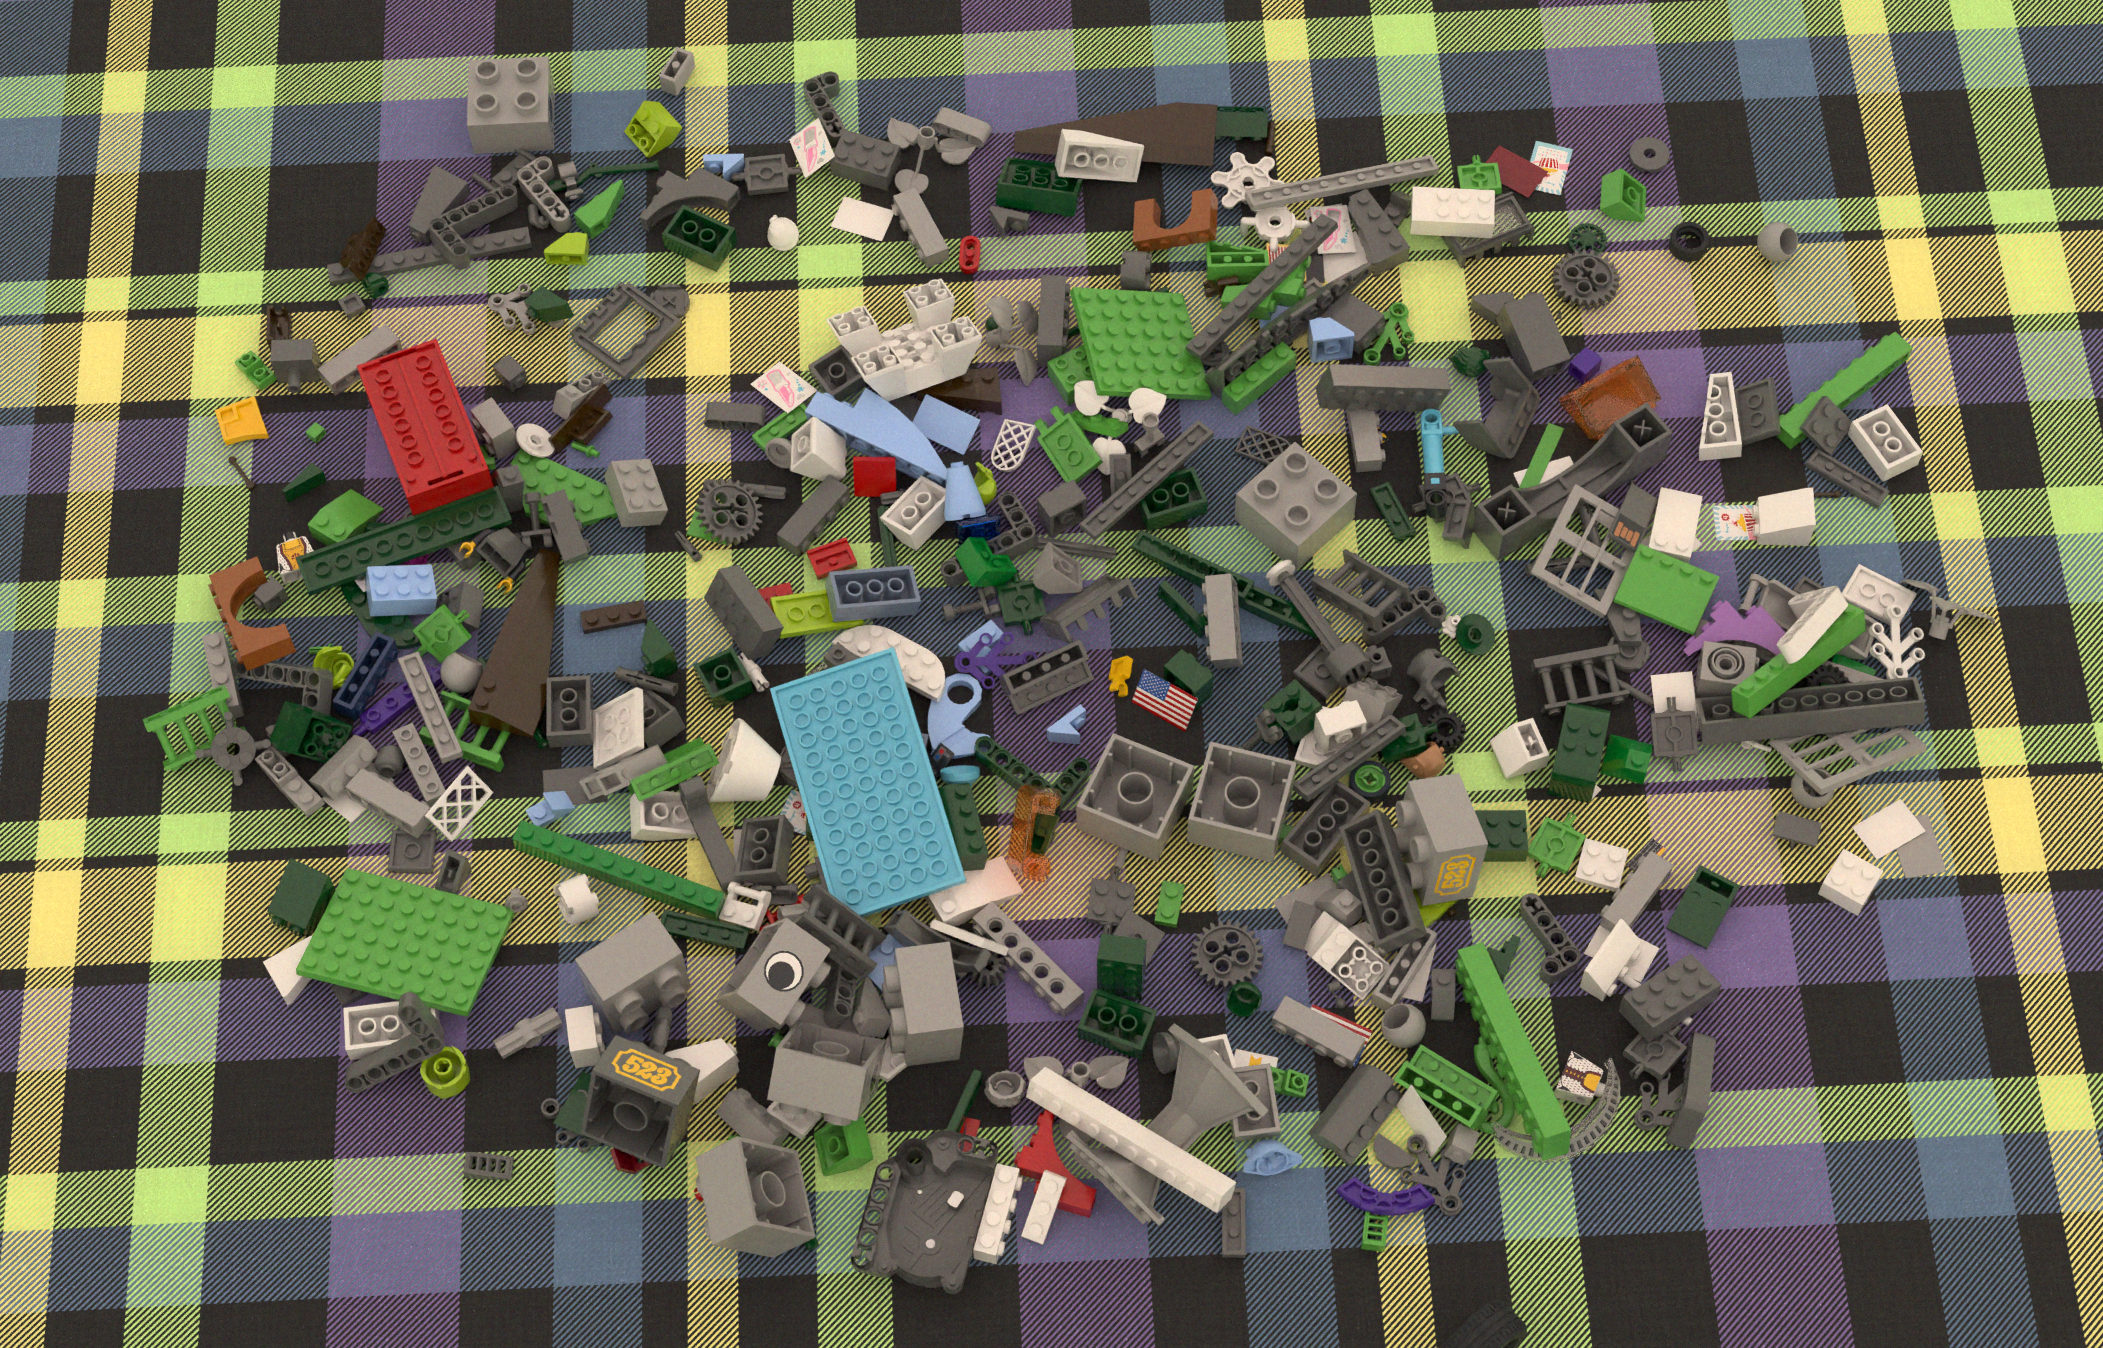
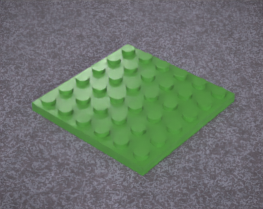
M1079 287L1071 289L1070 295L1097 395L1130 397L1135 390L1148 388L1166 395L1167 399H1210L1212 395L1209 385L1205 382L1206 374L1203 363L1200 359L1188 353L1185 347L1195 338L1182 293Z

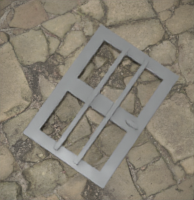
M1575 484L1567 496L1530 573L1548 583L1547 586L1597 616L1604 618L1635 553L1626 548L1621 559L1605 551L1610 540L1607 536L1613 522L1601 547L1586 540L1600 511L1615 520L1619 509ZM1579 499L1596 508L1582 537L1566 528ZM1559 540L1575 549L1561 579L1545 570ZM1579 552L1594 561L1580 589H1577L1565 581ZM1598 563L1614 572L1600 601L1584 593Z
M1905 726L1891 727V731L1860 744H1857L1851 737L1868 730L1827 733L1826 735L1830 739L1796 753L1788 746L1816 734L1776 738L1769 741V744L1782 755V760L1820 795L1926 752V745ZM1897 735L1908 743L1876 758H1873L1864 750ZM1834 744H1837L1843 750L1809 765L1801 759ZM1847 756H1850L1859 764L1826 779H1823L1814 771Z

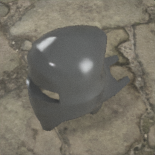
M1427 648L1420 651L1413 658L1407 670V674L1419 683L1420 688L1413 699L1418 702L1424 698L1426 702L1421 705L1424 710L1433 705L1446 708L1447 704L1438 689L1452 675L1457 677L1461 675L1458 667L1448 657H1442V654L1436 649Z

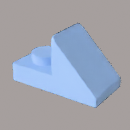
M744 154L703 155L704 169L713 174L723 172L724 180L728 182L733 179L732 173H741L745 169Z
M1080 704L1047 728V739L1049 742L1080 744V734L1075 729L1080 728L1085 723L1086 710Z
M565 791L544 792L545 800L526 809V813L534 825L543 828L576 809Z

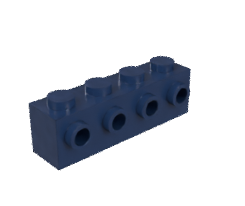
M377 631L374 633L333 699L337 713L355 721L359 715L363 714L368 699L376 693L379 681L386 677L391 662H395L399 652L395 639Z

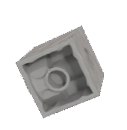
M1704 641L1697 664L1695 699L1732 695L1731 690L1758 670L1759 657H1756V648Z

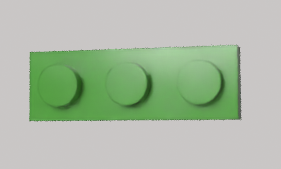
M801 403L791 412H783L754 433L752 440L765 452L768 441L778 437L786 439L808 421L805 414L807 407Z
M1075 410L1072 413L1082 430L1115 438L1128 431V423L1119 421L1118 418H1107L1101 414L1085 415L1079 410Z

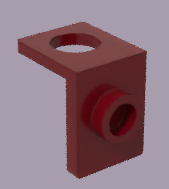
M616 1148L610 1150L618 1171L636 1174L652 1164L647 1161L639 1163L637 1157Z

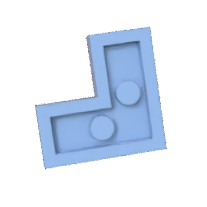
M990 620L958 643V649L961 652H969L979 641L980 635L989 633L992 636V643L984 646L976 656L985 657L991 648L998 643L1003 632ZM983 636L982 642L985 644L989 643V638ZM976 666L985 676L992 673L986 666Z

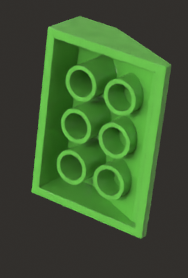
M1640 544L1613 602L1694 635L1720 577Z

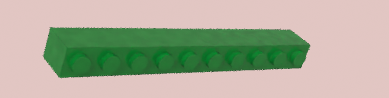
M521 820L512 838L515 849L520 852L703 918L719 921V915L726 900L725 894L721 891Z

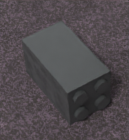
M1542 291L1536 294L1530 292L1525 294L1522 299L1516 300L1513 298L1504 303L1496 317V321L1515 364L1530 383L1562 372L1571 357Z

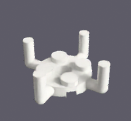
M1281 205L1259 210L1255 218L1243 217L1240 222V234L1246 236L1248 234V225L1255 226L1258 237L1261 240L1270 241V251L1275 253L1278 251V242L1288 241L1295 228H1301L1302 233L1310 226V223L1306 220H1296L1293 212L1291 213L1287 210L1286 206ZM1272 220H1277L1280 222V224L1274 226L1270 224V222Z

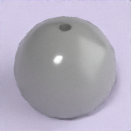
M1769 223L1764 226L1758 235V250L1769 261H1785L1791 258L1797 250V233L1787 223Z
M456 651L446 657L440 669L441 680L444 685L457 693H468L476 689L483 673L481 663Z
M1822 767L1814 770L1823 779L1832 776ZM1795 773L1791 781L1793 798L1799 805L1805 808L1816 809L1824 807L1831 801L1835 790L1820 795L1797 773Z
M1406 1003L1396 1004L1385 1012L1381 1022V1030L1385 1040L1394 1047L1410 1048L1422 1040L1426 1030V1022L1422 1012L1415 1006Z

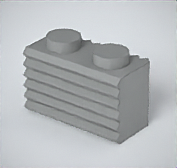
M676 47L673 51L674 53H672V56L664 65L665 68H662L663 71L659 74L662 91L678 96L696 66L692 52Z

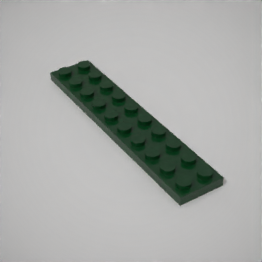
M498 486L295 558L308 594L312 596L365 577L367 567L396 566L474 538L484 529H499L513 523Z

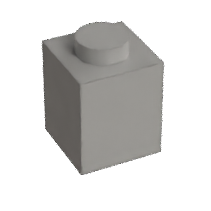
M1458 1123L1449 1135L1443 1156L1464 1165L1473 1155L1479 1132Z

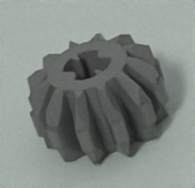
M995 952L989 957L988 963L980 972H969L972 974L971 980L977 981L978 987H981L983 984H986L987 989L990 988V984L998 987V980H1005L1004 973L1007 972V967L1004 965L1005 959L999 958V953Z

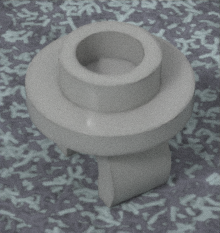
M520 888L511 889V896L505 900V907H510V910L514 912L525 910L528 906V901L524 896L520 895Z

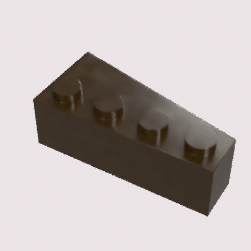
M998 367L970 369L964 375L916 391L917 400L923 401L927 394L961 411L971 409L976 410L978 413L988 411L995 412L996 415H1002Z

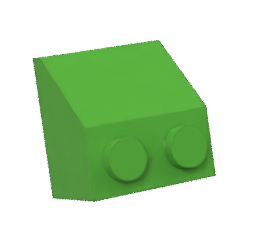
M1622 168L1602 176L1600 210L1614 220L1645 221L1646 187Z
M859 1117L857 1121L852 1120L851 1124L845 1126L829 1123L814 1133L823 1176L859 1169L873 1160L864 1117Z

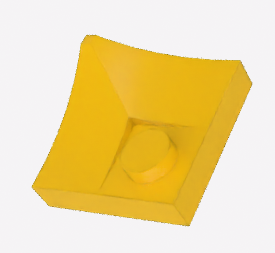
M255 396L215 410L226 446L246 440L269 438Z

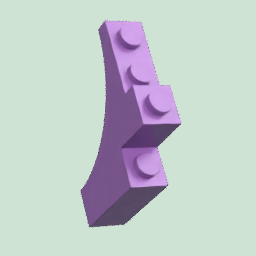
M1720 600L1711 608L1713 612L1710 615L1715 622L1712 624L1709 621L1700 629L1703 633L1697 638L1693 635L1684 643L1686 648L1683 650L1688 656H1691L1702 648L1704 641L1742 640L1758 644L1777 656L1781 653L1777 647V642L1786 632L1762 605L1758 608L1755 605L1752 606L1745 613L1747 617L1744 619L1728 600L1724 603Z

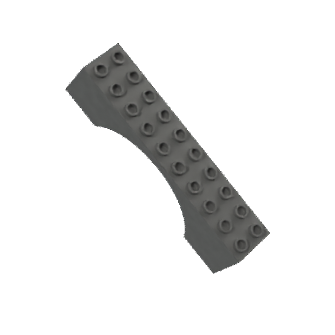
M1646 402L1613 422L1608 431L1592 449L1557 476L1529 488H1516L1511 484L1478 504L1472 531L1496 560L1499 561L1552 528L1567 496L1575 484L1602 498L1666 459L1673 432ZM1579 499L1572 515L1576 514L1579 508L1587 507L1590 504Z

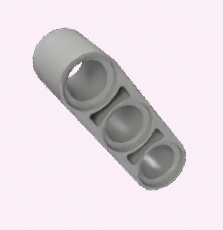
M945 107L940 109L932 123V128L936 132L950 138L969 142L978 148H982L992 132V127L988 123Z

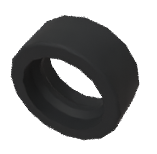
M1680 223L1671 232L1669 250L1678 260L1694 262L1705 255L1709 243V234L1698 223ZM1682 235H1692L1699 239L1701 245L1695 249H1687L1677 242V238Z

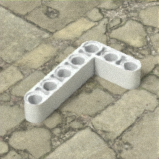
M1838 586L1802 593L1793 597L1788 602L1798 620L1777 642V647L1787 663L1791 664L1800 660L1847 608L1848 603Z

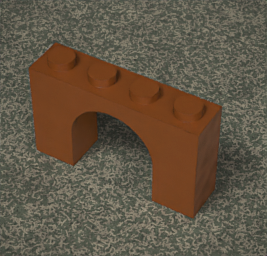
M1212 188L1192 191L1191 213L1183 224L1172 229L1160 228L1161 209L1154 198L1136 201L1134 208L1133 244L1137 250L1151 252L1216 240L1218 199Z

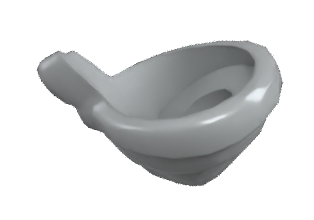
M779 437L768 441L765 447L767 458L777 467L782 469L789 468L791 470L792 441Z

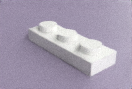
M1048 1170L1044 1171L1023 1229L1022 1237L1044 1244L1067 1180L1066 1177Z

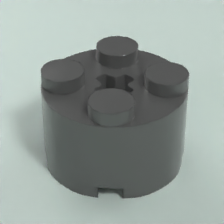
M1123 250L1122 258H1124V261L1121 264L1120 273L1121 290L1149 291L1151 273H1148V271H1150V266L1152 265V254L1147 251Z

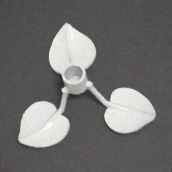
M1081 381L1074 386L1076 407L1081 413L1092 416L1098 414L1102 408L1111 412L1112 418H1118L1119 421L1130 423L1132 413L1135 421L1141 424L1142 417L1146 413L1151 412L1158 416L1167 398L1166 395L1154 390L1139 388L1132 392L1129 397L1131 410L1126 408L1115 410L1104 405L1108 401L1109 396L1097 395L1094 381ZM1111 436L1108 439L1103 437L1097 438L1092 445L1103 461L1097 468L1105 475L1110 474L1109 454L1126 453L1123 443L1119 440H1112L1113 437Z

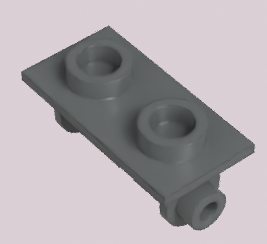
M798 883L773 887L760 886L759 884H753L752 886L753 890L760 892L764 890L771 893L769 905H792L797 902ZM753 899V905H758V900Z

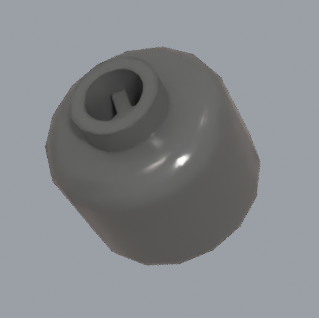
M386 745L379 749L375 760V768L380 775L386 778L400 775L405 763V757L401 749L396 745Z

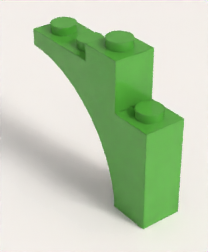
M1311 256L1302 262L1247 318L1270 321L1272 314L1277 310V305L1291 307L1305 298L1307 290L1304 288L1303 282L1305 271L1311 264ZM1249 284L1239 286L1226 285L1220 300L1222 310Z

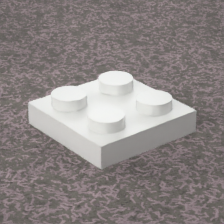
M1585 838L1574 881L1616 892L1620 886L1628 849Z

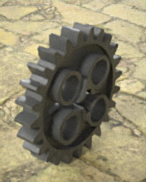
M1583 249L1582 254L1575 250L1574 256L1567 253L1566 258L1561 257L1560 263H1556L1553 271L1552 283L1554 284V290H1558L1557 296H1564L1563 302L1570 300L1571 307L1575 303L1578 304V309L1582 305H1585L1587 310H1589L1590 305L1597 309L1598 303L1605 306V302H1611L1612 296L1616 295L1619 286L1620 276L1617 275L1618 269H1613L1614 262L1608 263V256L1602 259L1601 252L1597 256L1594 255V250H1591L1590 254H1587L1585 249Z
M721 478L718 483L714 480L710 485H707L704 491L699 494L701 498H698L696 501L699 506L696 507L695 511L700 513L696 519L703 521L699 527L707 528L704 534L712 533L711 540L718 537L719 544L726 540L727 546L732 542L737 546L740 542L744 544L748 538L751 539L754 533L759 530L758 526L762 521L758 518L763 513L758 511L762 505L755 503L759 497L751 496L754 490L747 492V484L740 487L739 480L732 484L731 478L726 483ZM716 498L720 499L722 504L718 503ZM736 500H738L742 504V506H739L736 503ZM716 518H719L722 521V524L719 523L716 520ZM736 520H739L742 523V526H740L736 522Z
M1229 919L1227 925H1223L1222 921L1219 920L1217 927L1210 923V930L1203 927V935H1196L1197 941L1192 942L1194 949L1191 950V956H1193L1191 964L1196 965L1194 967L1195 973L1201 972L1199 974L1200 980L1207 978L1206 985L1214 982L1215 989L1219 985H1223V989L1226 991L1228 985L1232 987L1234 984L1244 980L1252 983L1251 975L1258 976L1257 969H1262L1260 961H1263L1264 954H1261L1263 946L1258 945L1260 938H1254V930L1249 933L1247 932L1248 925L1239 928V921L1233 926ZM1232 938L1237 940V943L1230 944L1227 940ZM1215 948L1217 949V952L1210 953L1207 951V949ZM1240 957H1244L1248 961L1242 963L1239 962L1237 959ZM1220 966H1224L1228 970L1220 972L1219 970H1217V968Z

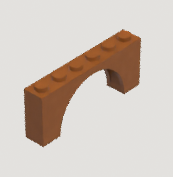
M258 557L209 575L212 584L208 585L213 597L217 595L213 599L217 609H222L219 611L223 624L228 623L224 627L228 637L233 636L229 640L234 651L238 650L235 652L239 664L244 663L246 670L249 671L296 652L285 623L268 628H254L243 625L236 620L242 603L260 585L268 582Z

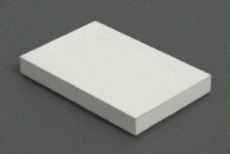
M1859 564L1844 588L1842 595L1847 603L1863 609L1866 614L1890 625L1883 616L1884 610L1892 604L1899 605L1903 609V616L1899 620L1901 623L1917 593Z
M935 919L932 920L930 928L1005 956L1009 949L1007 946Z

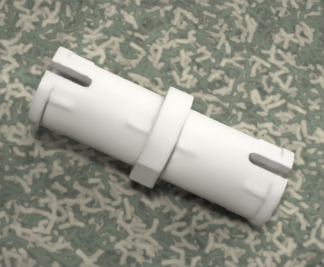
M741 653L744 659H741L740 656L738 658L758 692L764 691L765 689L762 685L764 684L768 688L769 682L762 675L761 668L753 660H748Z

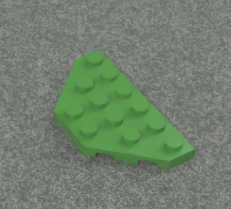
M520 448L512 460L511 466H518L524 481L523 506L527 517L531 518L530 506L525 504L524 494L540 492L541 497L563 489L566 491L568 500L573 501L576 509L574 516L576 520L580 519L583 527L600 522L599 520L604 518L618 517L607 485L545 457L532 456L522 448ZM542 502L538 503L539 521L549 526Z

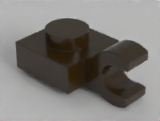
M1237 276L1217 279V283L1211 280L1203 282L1204 289H1207L1204 290L1205 296L1208 298L1219 294L1221 298L1226 285L1239 286Z

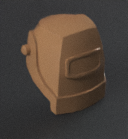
M1426 742L1428 748L1426 751L1400 759L1399 761L1419 779L1437 776L1446 764L1442 753L1444 748H1439L1436 742Z

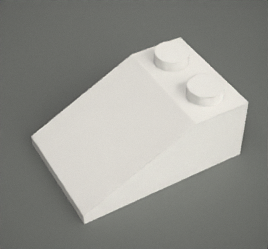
M661 791L640 802L635 793L630 797L631 839L660 841L697 838L681 801L680 793Z

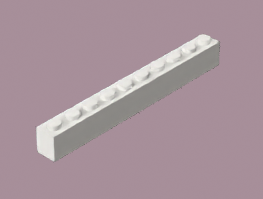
M1044 1067L1030 1080L1027 1098L1212 1211L1218 1213L1232 1199L1236 1185L1234 1180L1047 1067Z

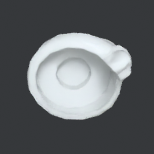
M777 215L770 218L767 236L770 245L779 251H788L794 248L799 241V230L795 223L787 218H778Z

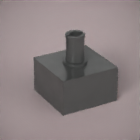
M313 339L271 341L270 362L278 383H288V391L297 393L301 391V382H320L318 368L321 367V360Z

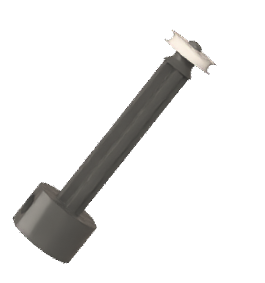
M1284 560L1276 564L1267 573L1266 580L1269 581V585H1279L1330 653L1324 664L1340 688H1346L1348 685L1363 679L1370 672L1373 665L1356 641L1345 644L1341 641L1295 579L1293 573L1296 570V566L1292 565L1291 560Z

